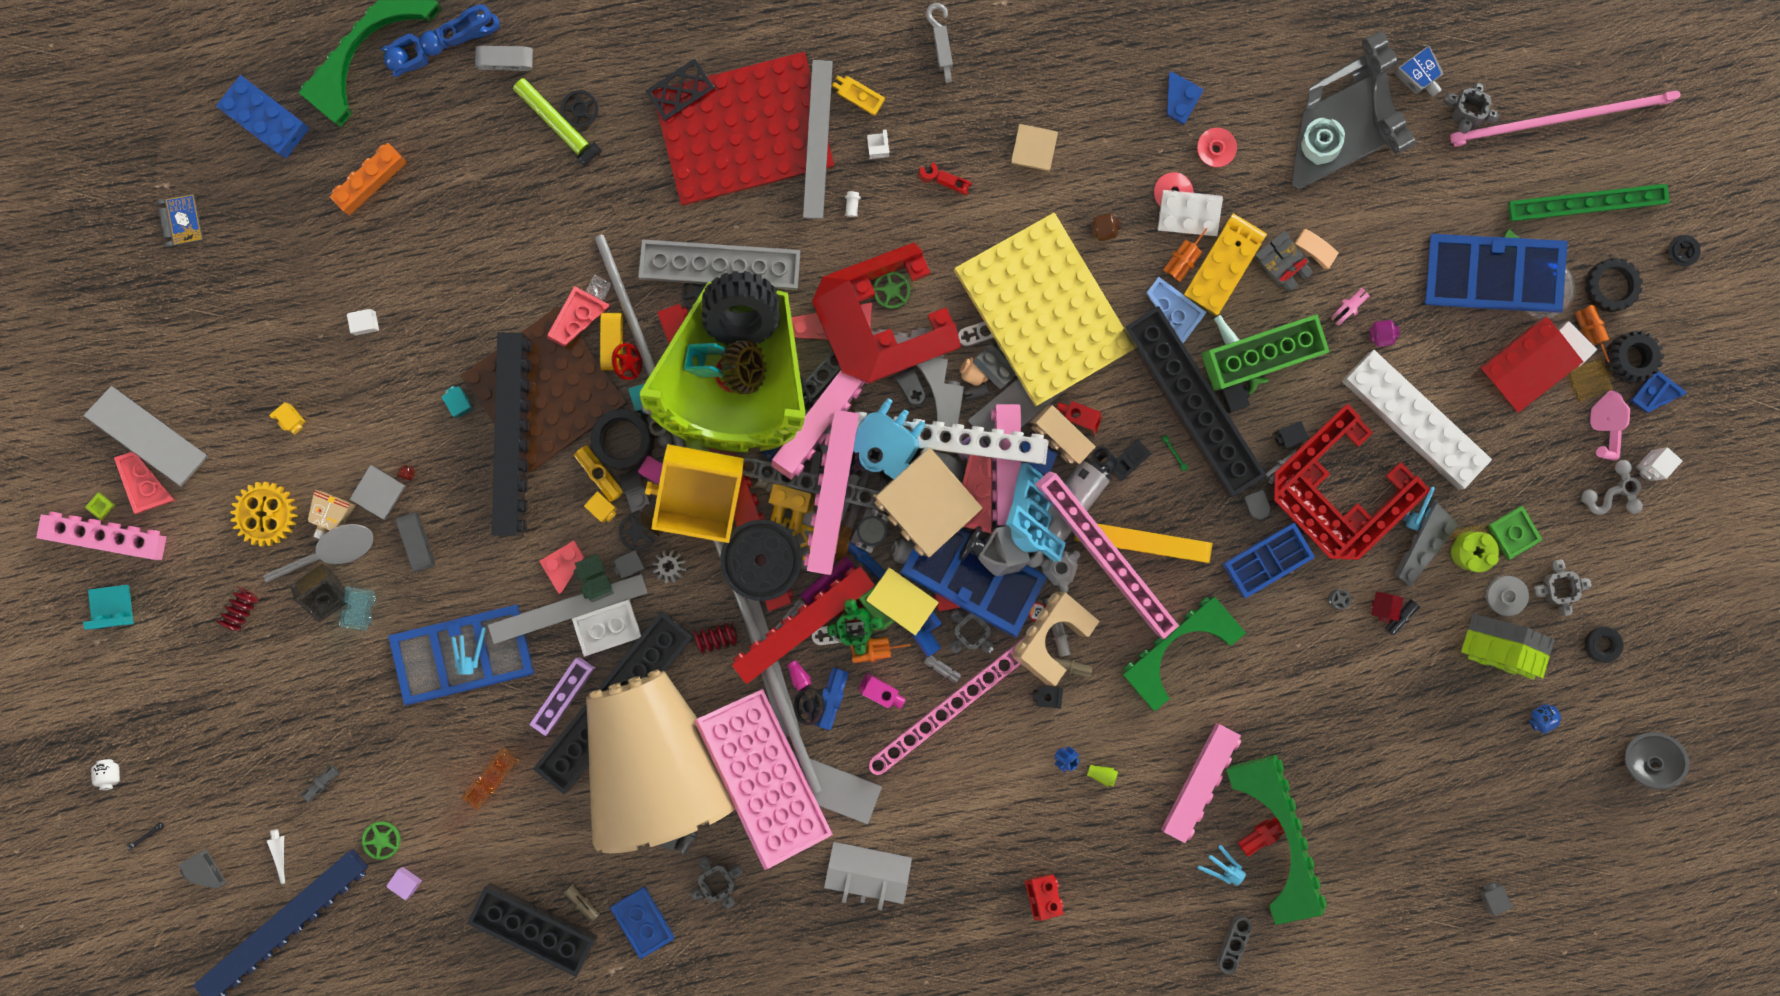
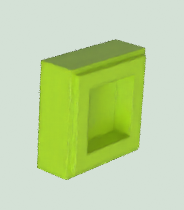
M98 492L85 508L99 520L103 521L116 505L102 493Z

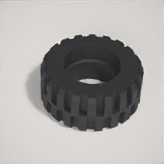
M733 271L732 274L724 273L720 278L716 277L706 286L702 295V321L704 329L707 330V333L712 338L715 337L716 341L724 342L727 346L737 340H749L758 344L764 342L765 338L768 339L778 327L779 297L777 290L766 278L762 279L761 275L756 273L753 275L749 271H744V273ZM743 305L754 310L747 313H734L727 309Z

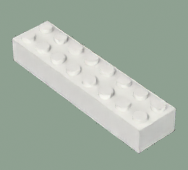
M1375 350L1368 352L1341 381L1457 490L1465 489L1492 460Z

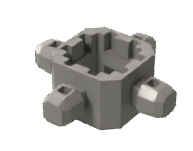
M1562 559L1553 560L1551 565L1554 573L1546 574L1542 580L1543 585L1535 586L1533 594L1536 597H1545V600L1551 604H1560L1558 608L1562 616L1572 615L1573 609L1570 602L1578 601L1582 596L1581 591L1591 588V581L1587 578L1579 579V575L1573 571L1564 572L1566 567ZM1567 577V579H1570L1569 587L1572 592L1570 596L1557 598V596H1554L1555 588L1552 583H1555L1554 579Z

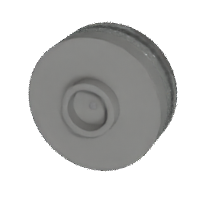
M1498 575L1492 578L1486 585L1484 599L1492 611L1503 616H1513L1520 613L1526 607L1529 600V592L1524 582L1511 575Z

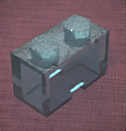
M346 586L343 602H347L346 609H341L338 625L344 628L367 631V627L372 622L370 612L371 607L375 605L376 595L370 589Z

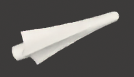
M278 829L270 831L271 838L267 840V844L272 853L280 883L285 884L284 836H279Z

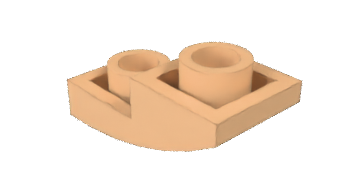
M1303 229L1294 243L1306 257L1312 256L1324 269L1330 268L1339 254L1326 241L1307 229Z

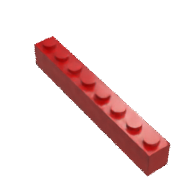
M854 566L845 573L847 577L842 581L838 578L829 585L831 589L828 592L824 593L822 590L814 596L815 601L811 605L805 603L797 610L799 614L794 618L790 615L781 622L783 624L781 628L776 630L774 627L765 634L767 638L764 641L760 642L757 640L749 646L751 651L744 655L741 652L733 659L735 663L732 666L743 681L748 684L845 609L844 603L847 599H854L856 601L875 586L861 566L858 569Z

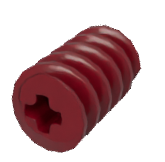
M239 586L237 587L241 592H233L236 600H228L232 606H224L228 613H220L224 619H216L219 625L231 631H240L242 629L240 624L246 622L244 617L250 616L248 610H253L255 607L252 603H258L259 601L252 592Z
M733 621L731 627L724 623V629L716 625V631H713L710 626L708 633L702 628L700 635L694 630L695 642L702 654H705L706 647L709 652H713L714 646L717 650H721L722 644L725 648H729V642H731L733 647L737 645V633Z

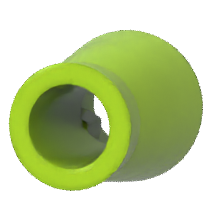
M1090 765L1087 776L1107 787H1114L1118 771L1110 767Z

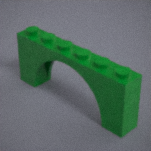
M1215 596L1203 598L1198 603L1200 606L1195 611L1191 609L1183 616L1185 619L1180 624L1176 622L1179 626L1165 639L1158 637L1154 640L1153 643L1155 645L1149 650L1145 648L1138 654V660L1134 663L1130 661L1123 667L1124 672L1121 673L1122 676L1152 711L1155 712L1170 699L1161 682L1160 663L1166 648L1173 640L1189 632L1203 631L1217 636L1227 646H1232L1246 634Z

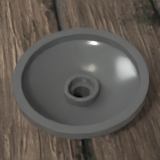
M1649 732L1641 734L1629 743L1625 752V765L1629 774L1638 783L1650 789L1667 790L1674 788L1685 779L1689 771V757L1684 747L1676 739L1663 733ZM1651 764L1656 765L1658 768H1652Z

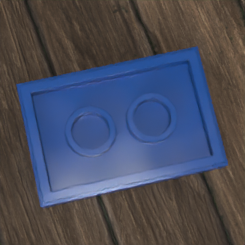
M645 886L609 907L639 959L644 958L675 939L674 934Z

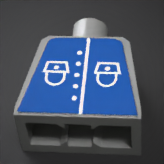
M1430 46L1420 51L1394 72L1415 94L1426 89L1430 96L1434 97L1442 91L1436 80L1443 75V71Z

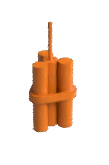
M1205 228L1195 243H1190L1185 239L1179 249L1172 253L1173 257L1163 269L1165 273L1172 276L1179 283L1189 270L1195 267L1194 263L1202 254V251L1196 244L1207 228Z
M1590 305L1583 310L1575 312L1574 314L1581 327L1580 333L1584 334V337L1593 346L1600 344L1607 361L1610 362L1602 344L1610 339L1604 328L1605 322L1600 319L1595 305Z
M888 636L875 639L870 637L866 643L867 649L864 654L857 655L853 645H851L853 663L871 661L872 663L878 659L890 658L892 654L891 649L911 646V644L890 647Z

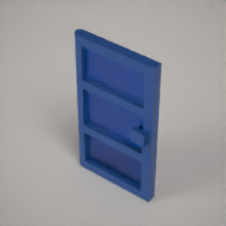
M1431 234L1425 305L1562 313L1568 241Z
M964 528L955 533L930 557L920 556L914 548L912 549L900 572L901 574L1014 638L1018 636L1047 579L1045 574L1028 565L1018 572L997 577L971 552L964 561H960L958 559L959 554L971 535V532Z

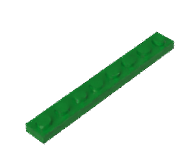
M1667 184L1515 200L1509 201L1507 204L1510 222L1667 205L1670 201Z

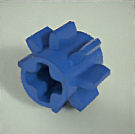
M1070 746L1067 749L1060 748L1055 754L1056 762L1054 764L1064 773L1067 769L1073 771L1079 764V759L1077 758L1079 754Z

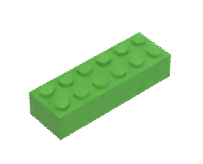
M1318 314L1202 352L1201 355L1212 389L1216 391L1329 353V349Z

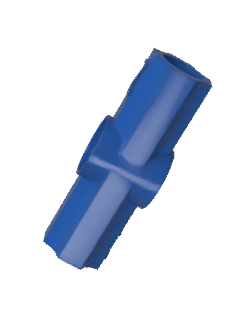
M835 667L832 668L827 687L824 688L822 694L826 710L821 720L815 724L816 726L831 730L836 712L840 708L849 672Z

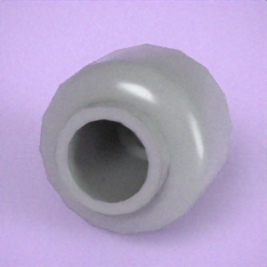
M904 537L894 541L891 556H893L895 562L905 564L915 544L912 540L907 541Z

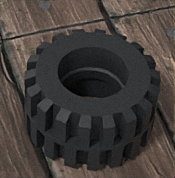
M1632 331L1612 340L1613 343L1607 347L1610 350L1606 351L1610 362L1605 360V363L1610 366L1607 368L1608 371L1614 372L1612 375L1614 378L1620 377L1619 381H1627L1628 383L1639 382L1653 377V374L1659 372L1658 367L1663 365V362L1660 361L1664 358V354L1660 352V350H1663L1662 345L1658 346L1659 340L1657 338L1652 339L1653 335L1650 333L1645 334V331ZM1630 346L1637 348L1641 353L1642 361L1638 368L1633 367L1628 362L1627 351Z

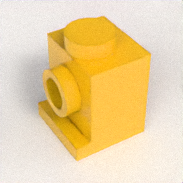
M285 402L269 415L272 419L279 420L277 424L284 431H291L293 435L301 431L302 425L306 422L291 404Z

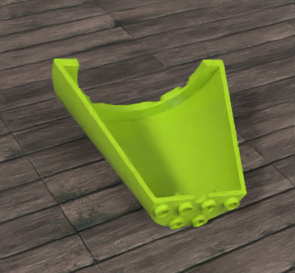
M704 288L641 389L640 399L643 407L646 410H650L652 412L651 418L667 431L687 441L689 437L701 441V446L712 449L748 452L749 448L760 447V451H765L790 442L796 437V433L802 430L806 413L788 293L777 290L779 297L778 327L768 339L765 338L764 342L757 343L758 348H762L761 354L765 355L764 362L767 363L765 364L767 372L764 373L766 379L762 380L763 386H760L758 391L750 394L729 393L720 388L716 383L715 377H698L683 370L688 344L715 343L724 348L728 347L724 342L716 341L715 337L712 338L707 333V330L704 329L702 321V295L705 291ZM738 305L727 310L734 313H747L754 309ZM694 355L692 359V363L694 366H697L698 364V358L696 355ZM706 355L704 366L715 368L716 364L722 359L721 355Z

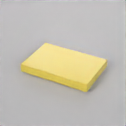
M888 568L866 599L868 603L915 636L939 603L891 568Z

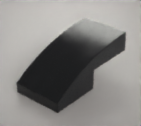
M1137 439L1116 459L1117 465L1112 472L1123 481L1152 453Z

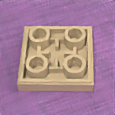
M1019 124L1011 164L1050 172L1058 132Z

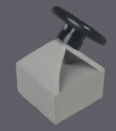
M977 526L967 539L958 557L960 561H964L971 552L997 577L1018 572L1030 562L1028 552L1022 551L1012 540V532L1009 526L996 528L984 542L979 539L982 527Z

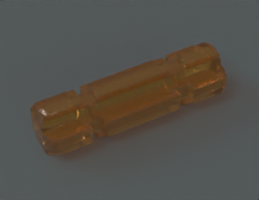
M842 526L840 529V537L838 538L836 548L837 552L835 553L836 561H840L847 556L852 532L850 527Z

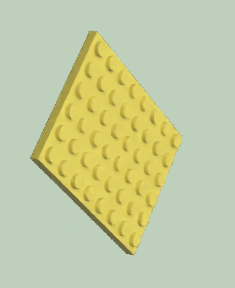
M1055 213L954 268V272L1035 407L1135 349L1124 333V327Z

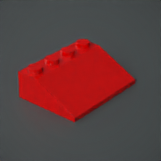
M1543 316L1479 368L1519 413L1584 361L1547 316Z

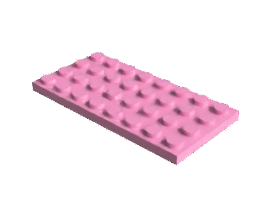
M763 689L694 721L764 870L833 835Z

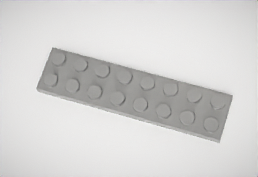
M642 240L638 278L639 280L707 284L716 277L720 278L724 273L732 274L733 271H738L739 273L749 271L750 274L754 275L756 273L761 275L762 279L766 278L775 289L798 290L801 250Z

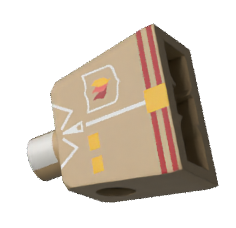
M315 490L308 517V522L317 525L313 536L320 539L329 530L344 525L356 505L323 491Z

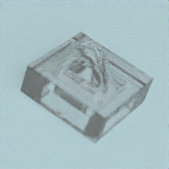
M594 274L585 292L604 301L612 283Z

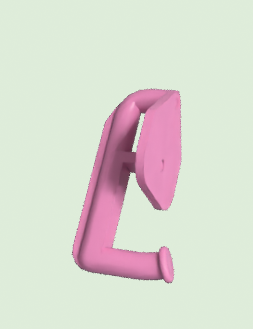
M1612 390L1607 392L1592 407L1590 424L1597 431H1610L1609 450L1605 446H1601L1596 450V455L1604 459L1616 461L1620 457L1622 430L1626 429L1629 424L1630 408L1623 401L1622 395Z

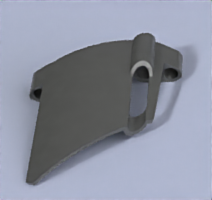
M1379 31L1362 40L1364 55L1309 87L1308 101L1303 112L1292 176L1293 188L1299 190L1386 145L1395 154L1415 145L1414 136L1406 128V120L1403 114L1399 111L1395 113L1386 71L1397 65L1398 61L1393 50L1389 49V42L1383 31ZM1349 73L1352 74L1353 83L1350 87L1320 101L1323 86ZM1315 119H1333L1339 122L1344 129L1345 139L1343 147L1333 161L1320 165L1314 164L1302 151L1301 142L1308 125Z

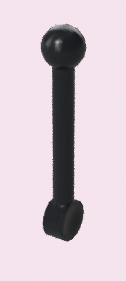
M161 822L157 823L155 828L127 846V849L130 851L157 830H162L164 824Z

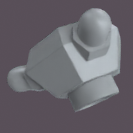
M1074 550L1071 553L1063 551L1061 561L1054 562L1047 556L1042 564L1039 565L1051 583L1059 587L1060 592H1068V585L1073 582L1078 567L1077 559L1080 557V552L1078 550Z

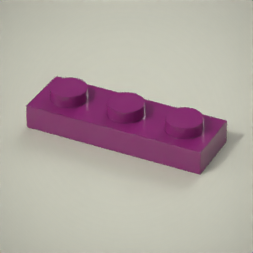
M845 556L833 566L831 575L824 574L801 594L802 598L811 605L815 601L814 596L822 590L824 593L828 592L831 589L829 585L838 578L840 581L846 578L847 575L845 573L855 565Z

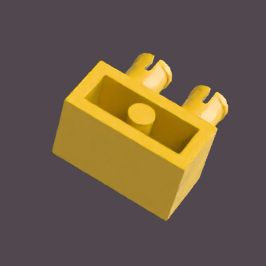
M773 483L769 503H772L774 508L770 521L782 525L785 509L789 508L793 513L788 528L801 531L804 514L812 512L816 494Z

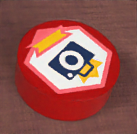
M1034 602L1028 617L1036 622L1038 619L1037 615L1046 606L1043 603Z

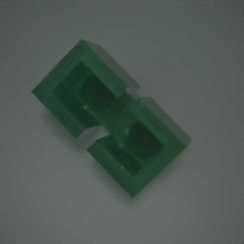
M598 554L575 563L577 569H574L577 580H582L584 587L581 588L585 599L589 598L591 602H595L614 594Z

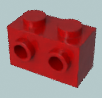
M1054 874L1024 880L1034 920L1043 921L1064 915L1062 910L1063 902L1058 894L1059 885Z

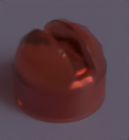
M403 465L400 467L397 476L412 481L415 470L412 466L408 468L407 465Z

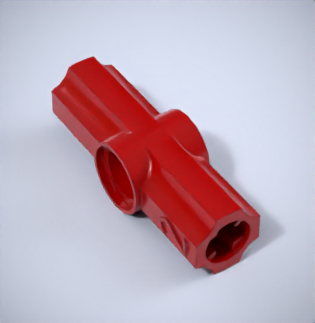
M1275 816L1258 824L1253 832L1237 843L1244 854L1249 857L1262 847L1275 843L1285 831Z

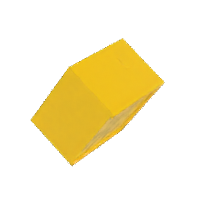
M667 444L660 483L657 485L653 484V482H647L645 490L647 495H657L651 529L729 543L742 478L744 458Z

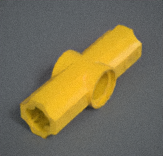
M588 445L580 448L573 455L610 502L623 494L620 485ZM598 468H601L604 472L603 477L600 479H596L594 476V472Z

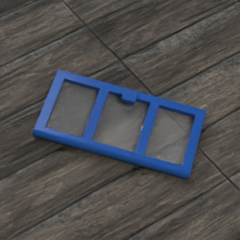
M519 605L389 635L404 705L534 675L526 635L524 634L494 644L488 627L489 624L520 615ZM483 627L486 628L478 658V668H473V674H457L451 638L455 637L460 657V635L464 636L465 657H472L473 661L481 630Z

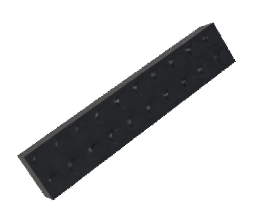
M1159 306L1124 327L1123 331L1135 348L1134 350L1229 498L1233 497L1267 476Z
M497 332L492 507L493 536L524 537V532H527V521L524 520V512L528 510V502L525 500V492H528V480H525V472L529 470V462L526 460V452H529V440H526V432L530 431V421L527 420V412H530V400H527V394L531 391V381L528 380V372H531L532 365L528 357L529 352H532V341L523 333Z
M661 611L597 690H601V692L609 690L608 687L616 683H620L621 686L629 684V679L640 676V679L647 677L648 673L654 670L666 672L691 642L694 635L665 611ZM587 704L584 705L533 768L534 771L562 794H566L589 767Z

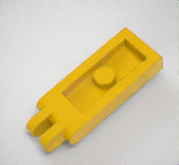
M837 75L835 80L840 82L841 85L835 82L831 85L837 90L836 94L871 115L876 116L885 101V97L848 76L842 78Z

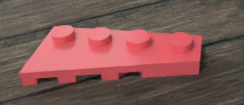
M872 303L861 304L860 306L871 328ZM817 313L791 317L794 338L828 340Z

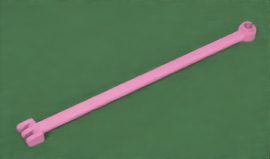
M1671 91L1652 97L1476 129L1466 134L1457 132L1450 135L1451 143H1454V147L1465 145L1466 140L1657 104H1669L1680 97V92Z

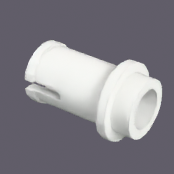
M849 191L845 195L847 199L845 216L858 217V200L861 197L858 192Z

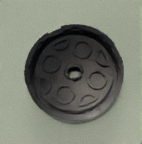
M753 520L735 528L731 532L729 543L724 542L720 555L722 574L728 585L742 597L755 601L772 600L787 593L797 582L803 563L802 551L795 536L784 526L770 520ZM760 554L765 555L767 558L764 566L756 564L755 559Z

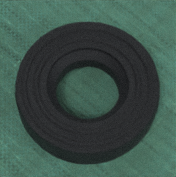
M1597 627L1593 629L1585 640V649L1588 655L1595 661L1602 663L1616 660L1621 655L1624 647L1621 635L1610 627ZM1601 637H1607L1611 641V648L1608 652L1603 653L1597 647V642Z

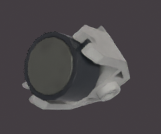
M867 508L850 542L872 553L875 546L881 544L886 538L888 516L875 509Z

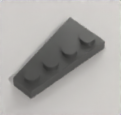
M1431 501L1429 505L1431 509L1427 517L1424 516L1421 521L1423 525L1418 535L1415 534L1411 541L1412 547L1410 551L1405 552L1394 574L1408 587L1413 585L1459 525L1434 501Z

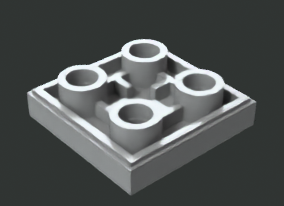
M370 465L350 500L386 520L406 485Z

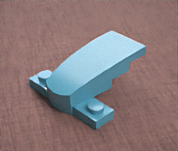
M1021 463L1015 485L1013 503L1006 525L1011 528L1012 540L1024 552L1041 551L1054 562L1061 561L1066 543L1048 530L1052 515L1048 513L1050 503L1034 485L1043 475L1030 464Z

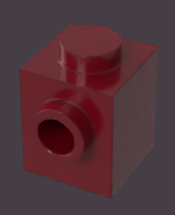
M1376 592L1371 606V615L1379 617L1378 621L1390 623L1391 620L1399 621L1404 598Z

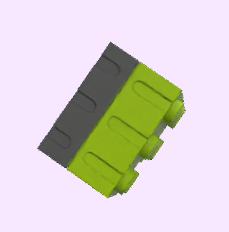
M1476 614L1472 615L1469 630L1467 631L1461 651L1468 655L1467 659L1486 666L1491 665L1505 672L1515 675L1519 674L1533 680L1535 676L1544 677L1554 639L1527 627Z

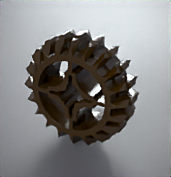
M737 340L730 343L727 348H724L725 354L721 355L723 362L720 363L722 365L720 372L723 373L722 380L726 381L725 386L737 394H750L758 391L759 387L763 386L762 380L766 379L764 373L767 372L765 369V364L767 363L764 362L765 355L761 354L762 348H758L757 343L749 340Z

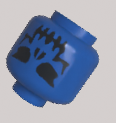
M1543 704L1531 711L1529 723L1533 730L1546 734L1559 727L1562 717L1554 705Z

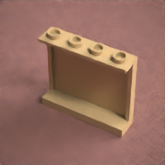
M925 447L920 452L921 455L878 494H874L873 497L876 499L874 504L881 511L885 510L889 514L888 520L894 526L898 524L902 529L900 532L907 541L912 540L916 545L913 547L920 556L930 557L983 508L930 447Z

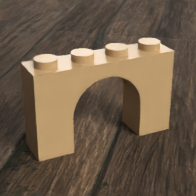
M1057 591L1048 599L1049 603L1045 609L1039 612L1037 615L1038 619L1034 625L1028 628L1025 638L1017 644L1012 655L1013 658L1036 677L1050 686H1056L1066 672V669L1050 657L1046 650L1045 638L1050 627L1058 622H1063L1077 635L1089 637L1099 623L1098 619L1066 592Z

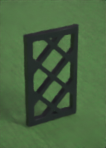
M693 59L647 89L646 93L662 115L663 120L666 121L713 90L715 86L712 85L696 59ZM695 65L697 68L696 76L685 74L687 69ZM676 76L681 77L679 88L668 86L670 80ZM684 78L695 80L693 90L682 88ZM699 81H704L709 86L702 92L697 91ZM658 88H664L662 99L654 98L652 92ZM667 89L678 91L676 102L665 100ZM681 92L692 94L691 99L685 103H679ZM664 103L675 105L673 111L667 115L664 113Z

